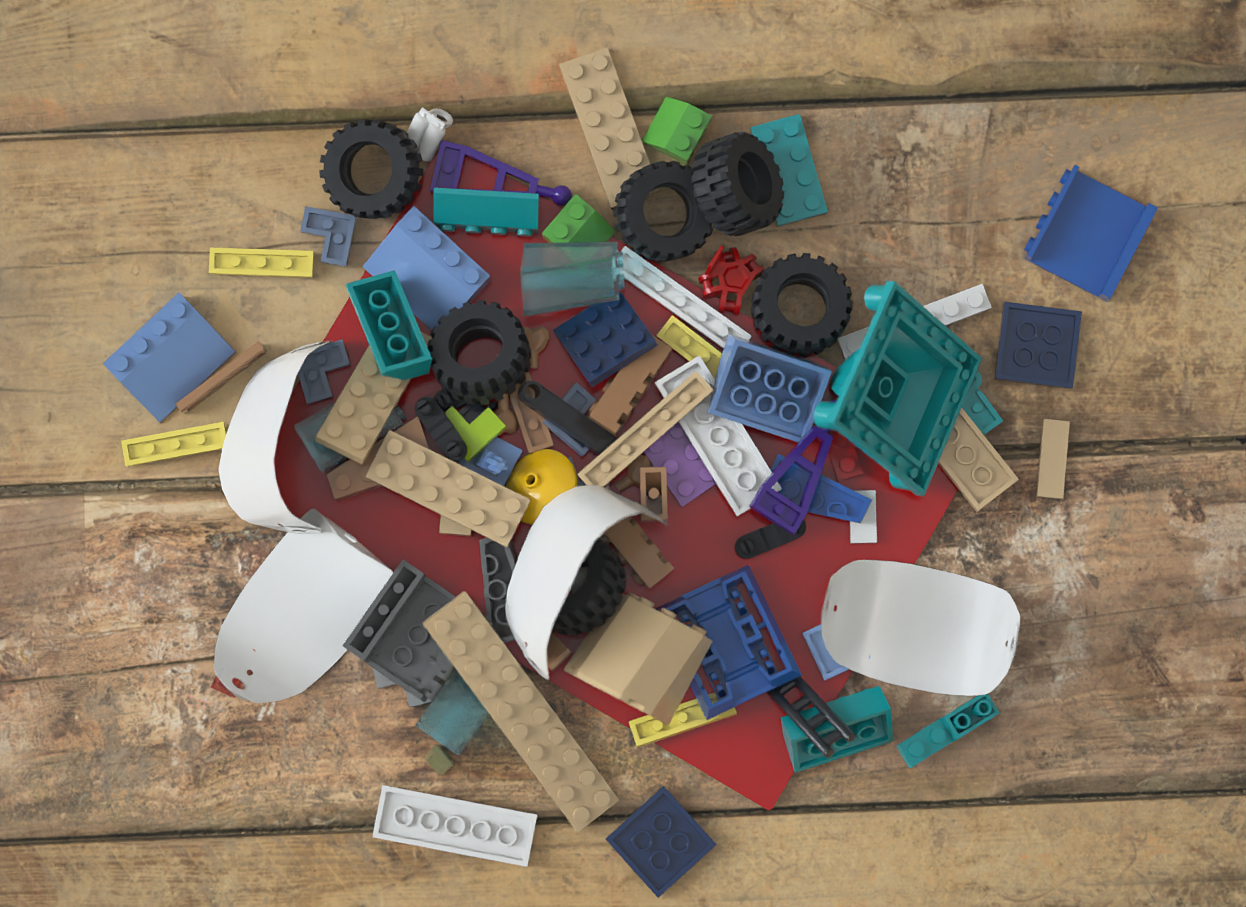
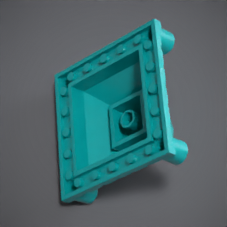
M887 281L885 285L874 284L866 290L864 295L865 304L869 310L876 311L868 328V333L865 335L860 349L852 353L832 375L830 386L833 392L839 396L837 402H820L814 410L813 417L818 427L839 431L883 468L887 469L890 472V483L894 488L910 490L915 495L925 496L982 357L895 281Z

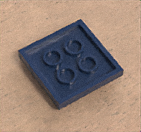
M619 288L553 329L555 335L591 387L599 384L658 346L654 337Z
M1004 302L994 379L1073 389L1082 311Z
M664 786L605 838L658 898L716 846V843Z

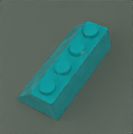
M434 188V225L439 227L442 232H455V228L465 229L466 233L480 234L481 230H491L493 235H506L507 231L517 232V236L532 237L533 233H538L540 214L539 194Z
M396 271L347 283L345 287L382 376L407 380L428 374L432 357Z
M880 686L865 689L826 703L855 734V738L851 742H847L842 737L830 747L834 750V754L829 758L824 756L788 715L781 717L782 732L795 773L894 741L891 708ZM813 706L799 713L808 721L818 714L819 711ZM826 720L815 730L824 738L835 728Z

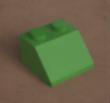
M666 97L642 139V143L683 165H688L711 123L712 116L689 103Z
M575 194L543 231L542 236L544 240L583 271L616 231L595 209Z

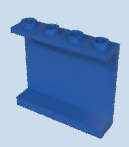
M1074 165L1071 171L1066 169L1059 181V183L1063 184L1060 192L1054 191L1047 204L1051 207L1048 215L1042 214L1035 227L1039 229L1036 238L1030 237L1024 248V251L1028 252L1025 260L1107 302L1111 299L1158 207L1150 203L1144 206L1079 172V166Z

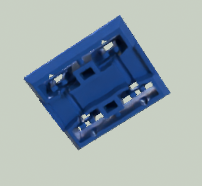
M749 565L655 608L659 612L662 608H665L677 614L682 624L690 620L692 625L694 624L707 631L705 636L712 640L701 665L719 701L712 704L697 672L690 683V687L706 720L802 676ZM742 583H744L762 619V622L758 624L755 623L753 616L750 615L737 588ZM740 597L741 601L737 603V609L733 600ZM765 627L785 668L783 671H777L763 642V637L759 630ZM768 656L769 661L765 662V667L761 658ZM719 679L720 684L716 685L715 689L712 681Z

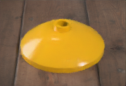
M542 449L523 457L513 468L506 483V488L531 500L521 521L533 525L544 506L558 495L577 487V473L572 462L562 453L555 450Z

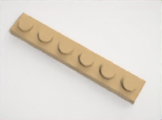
M695 371L577 475L586 485L604 487L714 390Z

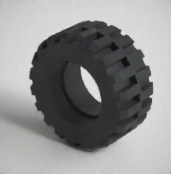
M362 119L356 123L350 122L345 124V129L337 130L333 133V141H327L324 146L327 152L326 155H321L320 163H324V170H319L320 178L325 180V184L322 185L324 192L331 195L329 200L334 205L340 206L341 211L346 214H352L354 217L377 219L391 217L393 213L403 211L405 204H411L415 199L413 196L414 191H419L421 187L418 179L419 176H423V169L419 167V162L423 160L421 153H417L415 150L418 146L414 140L408 138L409 134L388 122ZM367 145H377L385 149L392 163V174L388 184L383 190L375 194L361 192L355 186L351 176V165L355 155Z
M735 132L705 143L698 150L691 169L693 171L691 182L694 184L695 189L693 190L694 197H697L698 207L700 211L704 212L705 219L709 223H713V227L716 230L736 237L770 226L778 218L783 207L781 201L784 199V191H782V186L784 185L783 178H780V168L774 161V155L766 149L767 145L764 142L758 141L756 136L746 132Z
M659 161L649 164L632 173L630 178L625 180L620 186L622 190L615 198L617 208L613 209L614 217L618 219V223L615 226L617 232H622L624 237L621 240L624 244H630L632 246L631 250L636 254L644 255V259L667 262L687 257L695 253V250L701 248L706 243L705 239L711 236L714 230L711 227L712 223L705 219L704 212L700 211L697 197H694L693 190L695 189L694 184L691 182L693 171H691L692 167L689 165L682 166L677 161ZM656 188H670L677 192L684 201L686 221L683 228L674 235H659L646 222L644 202L647 195Z
M794 253L787 255L785 260L782 258L777 259L771 267L768 266L765 269L752 295L751 316L755 318L753 324L756 330L762 332L761 338L766 343L769 340L773 343L771 348L777 350L781 348L786 350V353L792 355L800 353V357H808L812 352L815 355L822 353L826 347L830 348L840 338L850 320L853 301L850 300L852 295L851 287L845 284L847 278L843 273L839 275L836 272L838 267L834 263L830 265L825 264V258L819 255L817 259L811 258V253H803L801 257H797ZM802 284L815 289L823 298L826 307L824 317L820 322L811 326H799L788 321L778 307L779 294L785 287Z
M478 300L477 304L472 305L471 302H466L459 309L456 307L450 309V314L447 317L443 315L438 320L439 327H433L430 333L432 339L428 341L427 347L432 357L431 367L442 389L447 394L451 393L454 399L462 401L464 398L466 404L472 405L476 401H480L481 405L489 404V400L496 399L498 402L504 399L503 395L507 392L511 395L516 391L515 385L517 383L521 385L525 380L524 372L527 373L531 365L529 359L532 357L528 338L518 317L514 316L513 312L507 307L502 309L500 304L495 302L487 305L485 300ZM487 337L503 343L499 355L488 365L479 368H468L457 363V358L462 348L475 339Z
M600 538L593 542L579 568L588 567V574L583 585L575 593L565 597L553 622L551 630L558 634L565 635L568 633L572 636L579 635L580 631L584 634L593 631L592 627L603 625L605 623L604 620L615 613V606L620 605L622 601L621 592L625 591L626 582L623 581L626 577L625 569L622 567L620 558Z

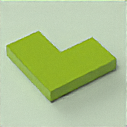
M453 406L445 412L467 445V454L464 457L467 462L475 458L507 428L489 407L471 424Z

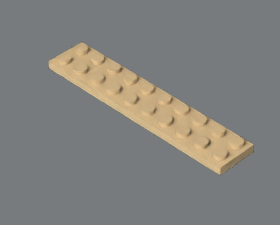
M465 591L422 623L577 832H580L619 801L618 797Z

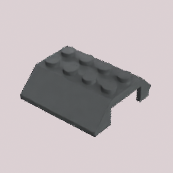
M403 559L347 638L343 647L424 703L427 699L433 701L443 687L439 684V681L441 679L447 681L455 667L422 623L456 596L426 577L423 572Z

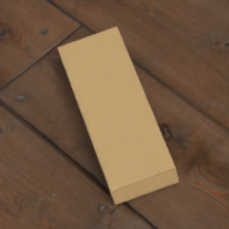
M1043 419L1036 497L1063 499L1070 421Z

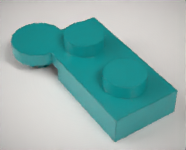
M977 371L962 408L982 434L985 435L1003 422V420L983 392L979 390L982 376Z

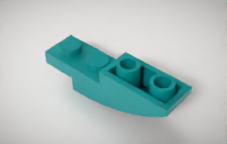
M989 694L977 695L914 733V735L896 745V748L908 768H912L953 741L958 740L995 717L1000 712Z

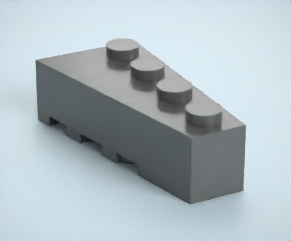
M486 537L479 540L482 574L484 577L486 620L502 642L506 644L515 640L506 618L505 608L508 586L518 557L512 539L508 547H505Z

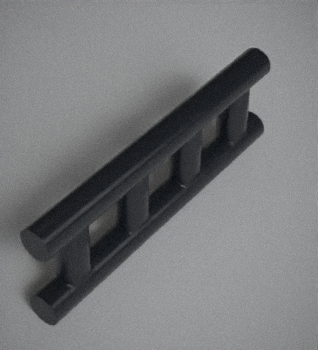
M801 676L766 692L826 758L834 754V750L830 746L843 737L847 742L854 740L855 734ZM794 687H797L804 696L791 704L784 695ZM812 703L819 713L806 721L799 712ZM827 720L835 730L822 738L815 728Z

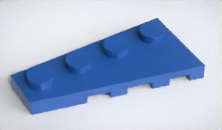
M778 454L770 469L771 472H773L786 457ZM793 463L777 481L782 488L778 493L799 506L810 474ZM820 475L808 512L861 524L872 499Z

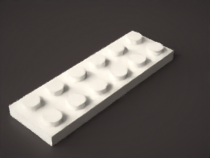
M699 355L656 381L655 385L663 398H665L695 371L702 376L712 389L715 380ZM711 393L679 421V424L733 512L738 517L751 509L749 507L762 483L772 472L741 423L708 413ZM778 482L772 487L777 492L782 490Z
M382 785L372 837L528 867L537 814Z

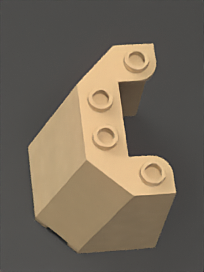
M630 592L626 595L621 593L623 598L620 605L615 606V613L611 617L608 616L604 620L605 623L600 627H592L593 631L588 633L566 665L564 671L669 725L712 640L705 636L707 631L694 624L690 628L675 620L676 614L662 608L659 612L653 609L654 603L638 597Z

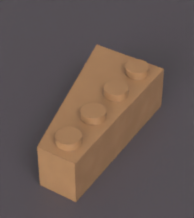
M655 336L653 337L658 346L620 369L614 380L610 378L602 390L605 393L599 401L595 400L588 411L590 414L589 419L615 437H617L672 352V347Z
M418 417L394 431L430 450L421 420ZM385 438L373 445L363 464L350 459L327 474L336 501L382 487V485L365 476Z
M631 516L617 521L600 535L606 545L612 543L618 550L615 554L620 558L623 566L628 563L634 571L631 573V576L640 586L644 583L648 588H651L674 569Z

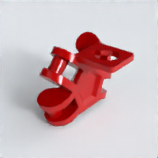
M721 245L718 251L714 252V257L709 263L705 274L698 277L699 284L703 285L704 291L702 295L704 299L713 298L721 293L718 305L719 312L730 310L733 311V314L739 315L743 295L752 281L763 274L765 268L756 263L755 260L757 258L754 254H750L741 260L736 247L730 248L728 252H723L724 246ZM719 279L720 285L713 286L712 281ZM727 292L737 294L735 301L726 299Z

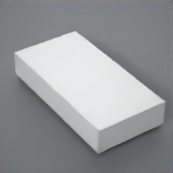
M855 491L872 499V502L861 524L850 522V544L877 543L876 491Z

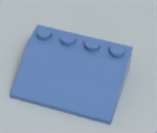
M415 206L395 225L363 265V268L372 276L395 270L413 314L431 330L435 326L439 327L438 320L443 315L447 317L450 314V309L454 307L459 309L463 307V303L472 302L491 281V277Z
M178 293L103 364L161 423L177 408L175 405L177 402L204 383L236 352L200 313Z
M729 334L720 358L708 413L800 442L811 430L814 422V410L822 400L832 371L825 365Z

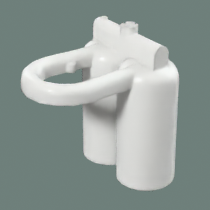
M422 107L420 112L415 114L407 130L408 138L415 141L418 146L415 150L417 153H421L423 161H432L446 133L445 129L453 124L452 116L442 109L435 108L427 111ZM437 115L443 116L447 121L437 118Z

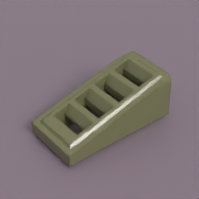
M439 744L432 747L425 755L426 761L439 776L444 775L456 765L452 757Z

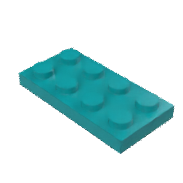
M800 114L750 127L751 135L756 136L758 141L764 142L767 145L766 149L774 155V161L780 168V178H783L784 185L782 186V191H784V199L781 201L783 203L782 210L776 219L777 227L827 214L826 203Z

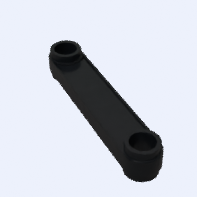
M529 380L519 387L518 398L523 404L599 456L618 439L538 382ZM526 387H531L534 390V399L527 396Z

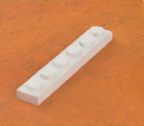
M624 246L611 264L610 268L721 348L724 349L729 334L750 340L752 337L628 247Z
M983 284L923 306L945 326L992 308ZM869 327L837 339L845 360L857 349H860Z

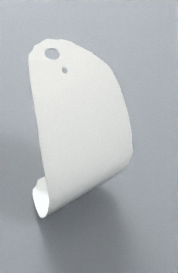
M332 341L304 345L262 365L245 386L223 443L219 475L222 490L230 507L241 519L248 523L289 533H321L320 528L293 516L280 497L275 480L273 459L278 432L296 375L308 354L322 345L332 343Z
M586 485L572 488L558 495L544 506L527 535L508 586L505 610L512 634L529 663L542 677L548 680L546 646L552 625L577 570L593 542L617 521L637 513L647 514L664 525L668 524L637 502L634 503L602 486Z
M316 509L309 510L300 519L320 528L321 533L300 534L288 532L251 577L221 625L215 647L214 671L225 687L238 698L254 703L280 701L306 690L347 651L343 644L393 574L389 567L364 547L355 537ZM247 670H251L253 675H248ZM236 678L242 681L245 689L237 688L232 683V679Z
M857 560L843 566L829 581L822 609L821 634L827 651L838 664L870 678L933 693L968 696L986 695L992 692L1008 673L1016 652L1020 614L1014 600L1007 591L976 579L907 563ZM837 605V610L834 612V606Z

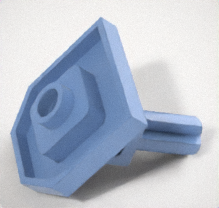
M496 437L470 462H467L465 458L458 462L459 465L504 486L523 450Z

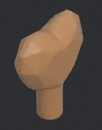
M523 327L531 349L530 369H538V353L547 345L550 338L549 331L545 327H536L533 330Z
M509 393L503 395L504 399L498 401L499 409L495 414L507 426L501 434L504 432L514 434L519 428V422L515 412L509 408Z
M640 455L629 465L627 476L615 483L620 492L631 485L640 487V468L650 467V460L647 456Z

